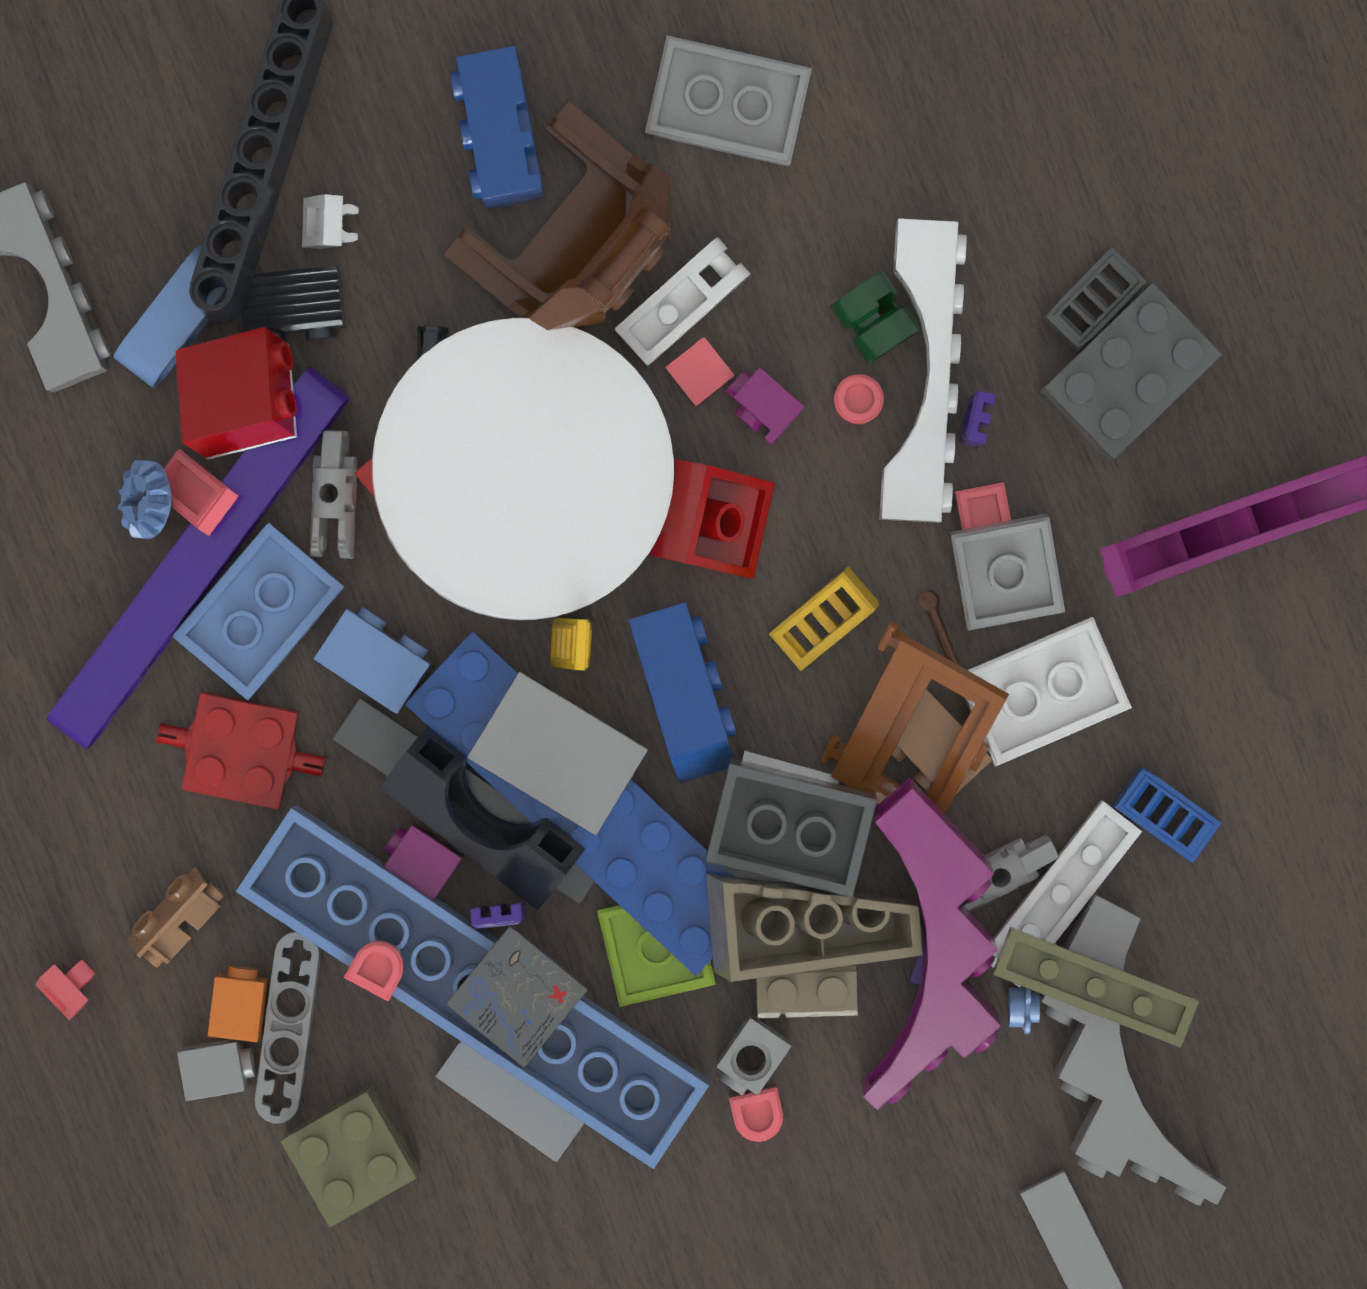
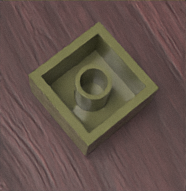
M372 1084L287 1132L280 1141L329 1228L417 1179L421 1170Z

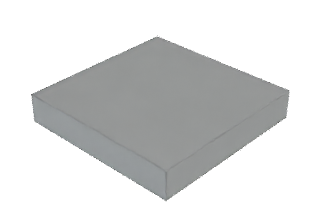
M1047 513L949 532L964 619L968 631L1065 612L1052 530Z

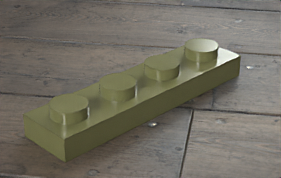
M1013 927L1009 928L992 972L997 977L1180 1048L1199 1003V1000Z

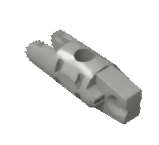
M323 431L321 456L314 455L310 557L324 556L327 548L328 518L339 519L338 554H340L341 558H354L357 476L354 473L357 471L358 457H350V432ZM333 486L338 490V496L335 501L330 494Z
M1044 835L1024 844L1023 840L1018 838L1003 845L1001 848L985 854L984 856L991 862L993 872L996 869L1002 868V874L998 878H990L991 886L980 898L974 902H969L966 899L962 904L971 912L991 902V900L999 898L1040 877L1037 870L1059 858L1051 839Z

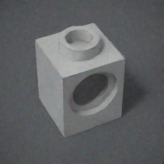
M749 1013L716 1061V1067L723 1071L719 1079L741 1095H744L746 1090L749 1089L758 1096L792 1047L791 1041ZM750 1045L759 1047L765 1054V1061L762 1066L756 1070H745L740 1067L736 1057L742 1048Z
M225 1039L185 1046L177 1052L185 1101L243 1092L250 1086L249 1078L256 1077L253 1051L251 1047L244 1048L242 1040Z

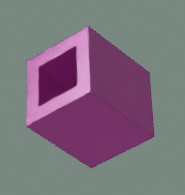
M417 823L411 825L408 831L399 827L383 851L391 856L385 864V868L433 900L438 896L464 857L462 853Z

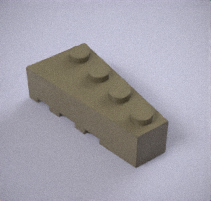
M706 873L714 972L730 982L923 956L919 906L900 897L854 892L853 897L804 885Z

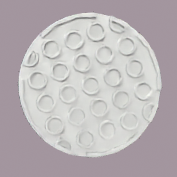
M529 318L494 320L469 327L439 342L422 355L402 377L387 401L378 424L372 455V484L376 506L389 540L409 569L425 584L435 590L436 593L454 604L475 613L510 620H537L570 613L594 603L622 584L640 566L660 535L668 514L674 481V457L667 423L658 401L637 370L621 354L589 333L574 327L546 330Z

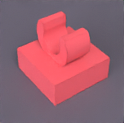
M83 960L79 961L66 975L54 964L38 979L35 985L70 1020L88 1002V999L82 994L80 989L96 973Z

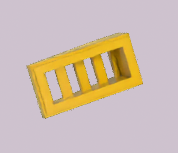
M847 566L776 626L769 635L796 667L802 671L877 609L879 602L853 570ZM841 587L859 606L855 612L837 592ZM826 599L844 619L839 625L821 605ZM810 612L829 633L824 638L820 636L805 618ZM796 625L813 645L808 652L789 631L793 626Z
M556 618L553 620L550 662L553 667L584 671L590 667L592 622H590V619Z

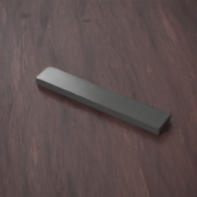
M360 698L332 740L388 776L419 736ZM465 769L467 782L472 794L488 812L507 822L531 824L490 783L469 769ZM574 864L556 889L580 904L594 884V881Z

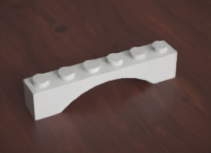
M898 219L896 222L893 273L908 293L920 320L926 344L927 377L923 402L913 429L899 452L882 470L879 520L939 523L942 522V512L951 513L953 486L952 483H944L945 463H954L955 433H947L948 413L956 414L958 384L949 383L950 363L959 364L961 351V334H952L953 314H962L964 285L955 284L956 264H965L967 236L958 234V222Z

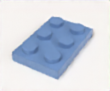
M267 523L172 637L245 699L251 700L345 589V586L275 526Z

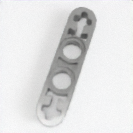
M296 931L283 936L275 949L255 1093V1108L258 1114L265 1121L273 1124L284 1123L290 1120L299 1110L302 1101L321 961V948ZM296 940L304 941V949L311 951V959H304L299 971V976H310L309 984L297 979L280 980L281 971L288 975L292 972L293 958L285 955V948L294 946ZM287 988L299 990L305 998L304 1010L296 1016L284 1014L278 1006L279 994ZM287 1037L297 1044L299 1055L295 1062L283 1065L273 1059L271 1046L278 1038ZM267 1070L280 1075L296 1073L295 1082L288 1078L284 1082L283 1095L286 1098H291L292 1104L285 1105L280 1113L273 1112V1104L265 1101V1095H272L277 1084V1077L267 1078Z

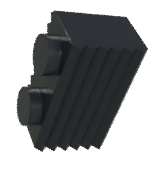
M334 265L254 274L244 309L241 312L242 331L247 332L266 327L285 342L286 334L304 332L306 341L336 338L335 329L346 328L340 268Z

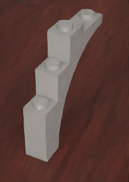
M1093 894L1084 905L1063 947L1124 970L1126 954L1141 918ZM1039 993L1040 1001L1047 1005L1043 1012L1044 1014L1069 1027L1074 1019L1079 1021L1054 1070L1055 1075L1064 1081L1060 1089L1084 1102L1088 1101L1090 1095L1096 1097L1070 1147L1076 1155L1080 1156L1077 1165L1101 1178H1104L1107 1171L1120 1177L1129 1159L1133 1161L1130 1170L1154 1183H1157L1160 1176L1177 1184L1174 1192L1186 1200L1201 1206L1203 1200L1206 1199L1218 1205L1226 1186L1219 1179L1188 1160L1163 1136L1143 1107L1127 1069L1120 1036V1024Z

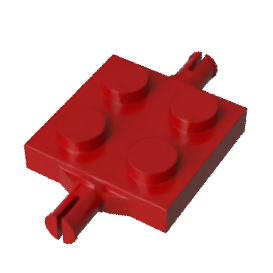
M206 691L200 693L196 717L189 729L160 723L157 732L160 734L156 738V743L158 744L162 743L185 748L184 753L187 764L182 790L277 810L281 808L285 784L293 771L322 777L323 766L326 761L325 756L321 757L297 752L298 747L295 733L300 711Z

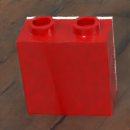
M266 327L175 350L181 436L184 445L209 460L297 437L296 415L298 407L293 391V354L290 345Z

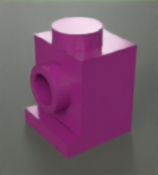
M760 367L753 375L744 370L726 390V393L739 405L734 413L755 432L761 426L769 431L763 440L770 446L804 409V406Z

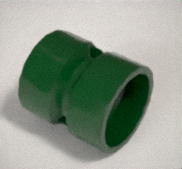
M884 271L869 278L830 305L843 328L855 331L856 335L853 343L867 364L885 355L921 330L907 306L896 305L895 300L898 292Z

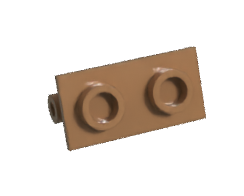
M196 866L187 875L182 874L178 876L168 887L165 894L166 898L153 912L151 910L145 912L135 922L129 940L136 955L139 958L143 955L156 968L163 962L168 964L191 939V936L180 927V924L185 920L199 931L222 906L219 901L225 894L214 883L210 882L207 885L201 871Z

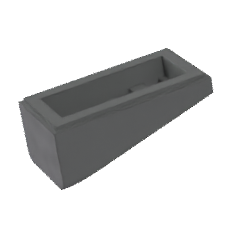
M1111 247L1041 319L1078 353L1147 281ZM1108 264L1129 284L1124 291L1102 272ZM1094 279L1115 298L1110 305L1089 286ZM1081 292L1102 312L1097 319L1075 299ZM1068 306L1089 326L1083 333L1062 313Z

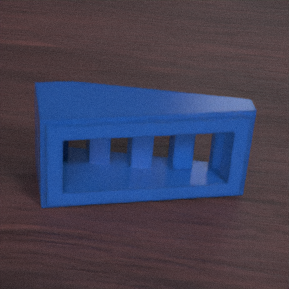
M1142 766L1138 767L1111 805L1191 863H1194L1221 825V822ZM1148 785H1151L1156 791L1139 813L1133 807ZM1166 796L1172 801L1156 824L1149 820V817L1163 797ZM1182 807L1187 813L1170 835L1164 829L1178 809ZM1195 818H1197L1204 824L1186 847L1179 841Z

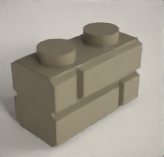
M856 965L757 978V1017L779 1018L781 1014H785L786 1018L857 1016Z

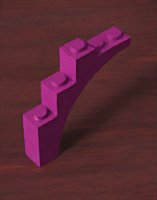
M1367 454L1156 526L1099 549L1104 561L1105 575L1112 584L1115 596L1118 597L1227 556L1367 509Z
M910 777L875 807L873 814L875 823L899 852L916 886L923 911L925 941L920 985L908 1019L887 1054L861 1081L863 1097L876 1110L887 1101L890 1104L899 1101L909 1091L912 1085L910 1081L923 1069L927 1072L933 1070L945 1059L948 1054L947 1048L950 1045L965 1059L972 1051L975 1050L979 1053L989 1047L998 1036L999 1032L997 1029L1001 1027L997 1011L966 979L970 975L976 978L983 974L994 962L995 956L993 954L998 951L993 935L962 904L966 899L969 902H974L991 886L990 878L994 875L991 862Z

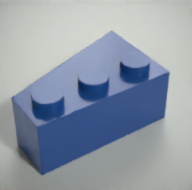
M516 46L456 57L459 70L450 72L455 101L464 100L467 120L459 121L464 149H473L476 169L469 170L474 199L482 198L487 210L545 199Z
M686 602L629 619L628 621L667 750L679 783L727 769L730 758L734 759L728 737L737 735L729 707L726 706L718 709L714 691L723 688L714 660L704 663L699 646L709 643L700 615L690 618Z

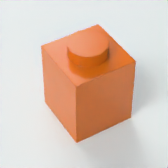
M235 965L228 967V973L220 972L215 976L208 1036L258 1042L263 1037L270 978L258 977L257 968Z

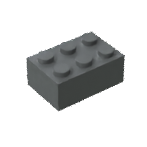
M1152 283L1133 299L1039 391L1107 461H1111L1123 452L1211 367L1222 354Z
M730 758L707 849L706 862L853 897L877 802L876 795L872 792Z

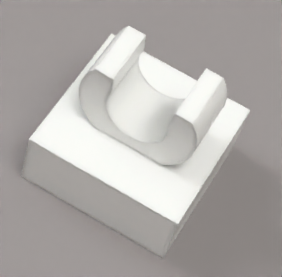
M324 194L303 198L302 248L323 249L341 246L342 243L358 240L357 233L343 231L342 216L358 214L359 208L352 204L343 205V196Z

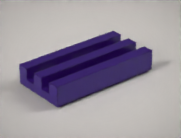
M978 391L969 397L959 439L961 444L976 448L985 444L987 434L977 431L978 428H984L990 424L992 414L984 413L982 410L994 405L996 394Z
M519 901L510 904V913L506 911V903L495 904L490 907L491 915H487L486 905L471 908L472 927L475 926V929L521 924L527 918L525 901Z

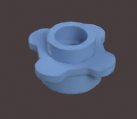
M1023 986L1022 988L1009 987L1007 996L1008 1027H1022L1024 1034H1030L1031 1023H1039V993H1031V989Z

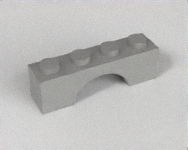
M24 182L0 192V256H16L26 259L39 271L46 284L49 301L47 315L42 327L27 345L45 389L55 393L108 371L109 369L104 358L111 356V352L100 328L92 330L85 313L92 310L90 300L81 282L73 284L66 266L73 264V260L63 237L54 238L47 220L54 218V214L44 191L35 192L34 187Z

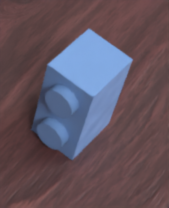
M363 606L358 613L352 609H346L314 657V660L395 714L401 713L405 703L411 698L433 665V663L424 658L428 649L406 634H403L398 641L383 631L387 622Z

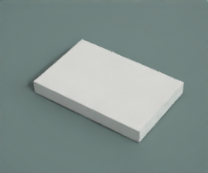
M1093 617L968 669L971 673L1009 694L984 743L990 745L987 752L993 759L992 764L995 767L1132 708ZM965 698L971 712L975 703Z

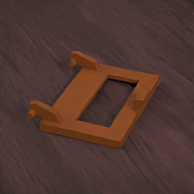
M889 622L877 646L881 651H887L889 646L896 649L847 746L841 742L839 736L832 735L820 759L826 764L830 762L831 758L837 760L838 763L831 777L848 787L875 793L876 803L880 804L900 786L899 783L882 773L931 679L975 703L927 794L941 811L946 814L970 769L977 771L990 745L984 743L1009 694L909 638L898 629L899 626L896 623Z

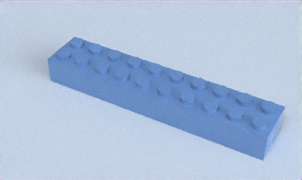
M296 805L290 809L236 890L237 893L349 967L358 951L366 944L373 941L391 943L400 951L404 960V972L392 996L652 1169L656 1167L709 1087V1078L584 995L525 1068L522 1067L446 1005L498 941V938L483 928L475 929V926L472 927L470 919L437 897L433 900L385 868L386 863L300 806Z

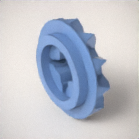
M134 460L131 469L123 473L124 485L118 489L121 495V502L117 509L123 512L122 527L129 529L131 537L152 539L161 532L169 516L171 488L164 468L157 461Z

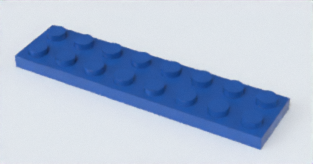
M472 631L405 705L435 733L468 757L518 675V672ZM467 758L466 762L531 823L547 818L586 848L575 864L689 971L696 976L713 958L706 873L736 876L725 866L706 862L707 849L637 783L630 779L597 835H594Z

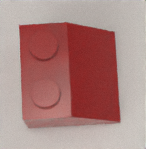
M674 459V481L668 514L660 535L648 555L754 579L775 483L705 464Z

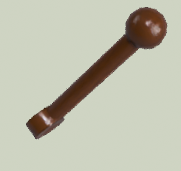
M934 591L923 592L918 599L919 606L924 611H928L946 658L960 666L937 609L940 598Z

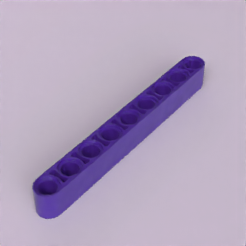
M309 367L293 385L298 407L296 415L297 437L244 451L222 481L238 495V498L210 536L197 529L193 524L188 526L48 715L46 720L84 749L88 750L100 737L171 642L173 634L194 611L323 438V431L329 430L349 402L351 396L312 367Z

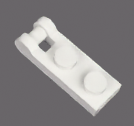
M718 237L710 242L614 329L647 367L751 275L742 263L736 265L725 253L728 248ZM709 265L722 278L712 288L699 275Z

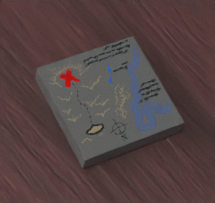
M510 925L446 1005L525 1068L587 992L588 987Z

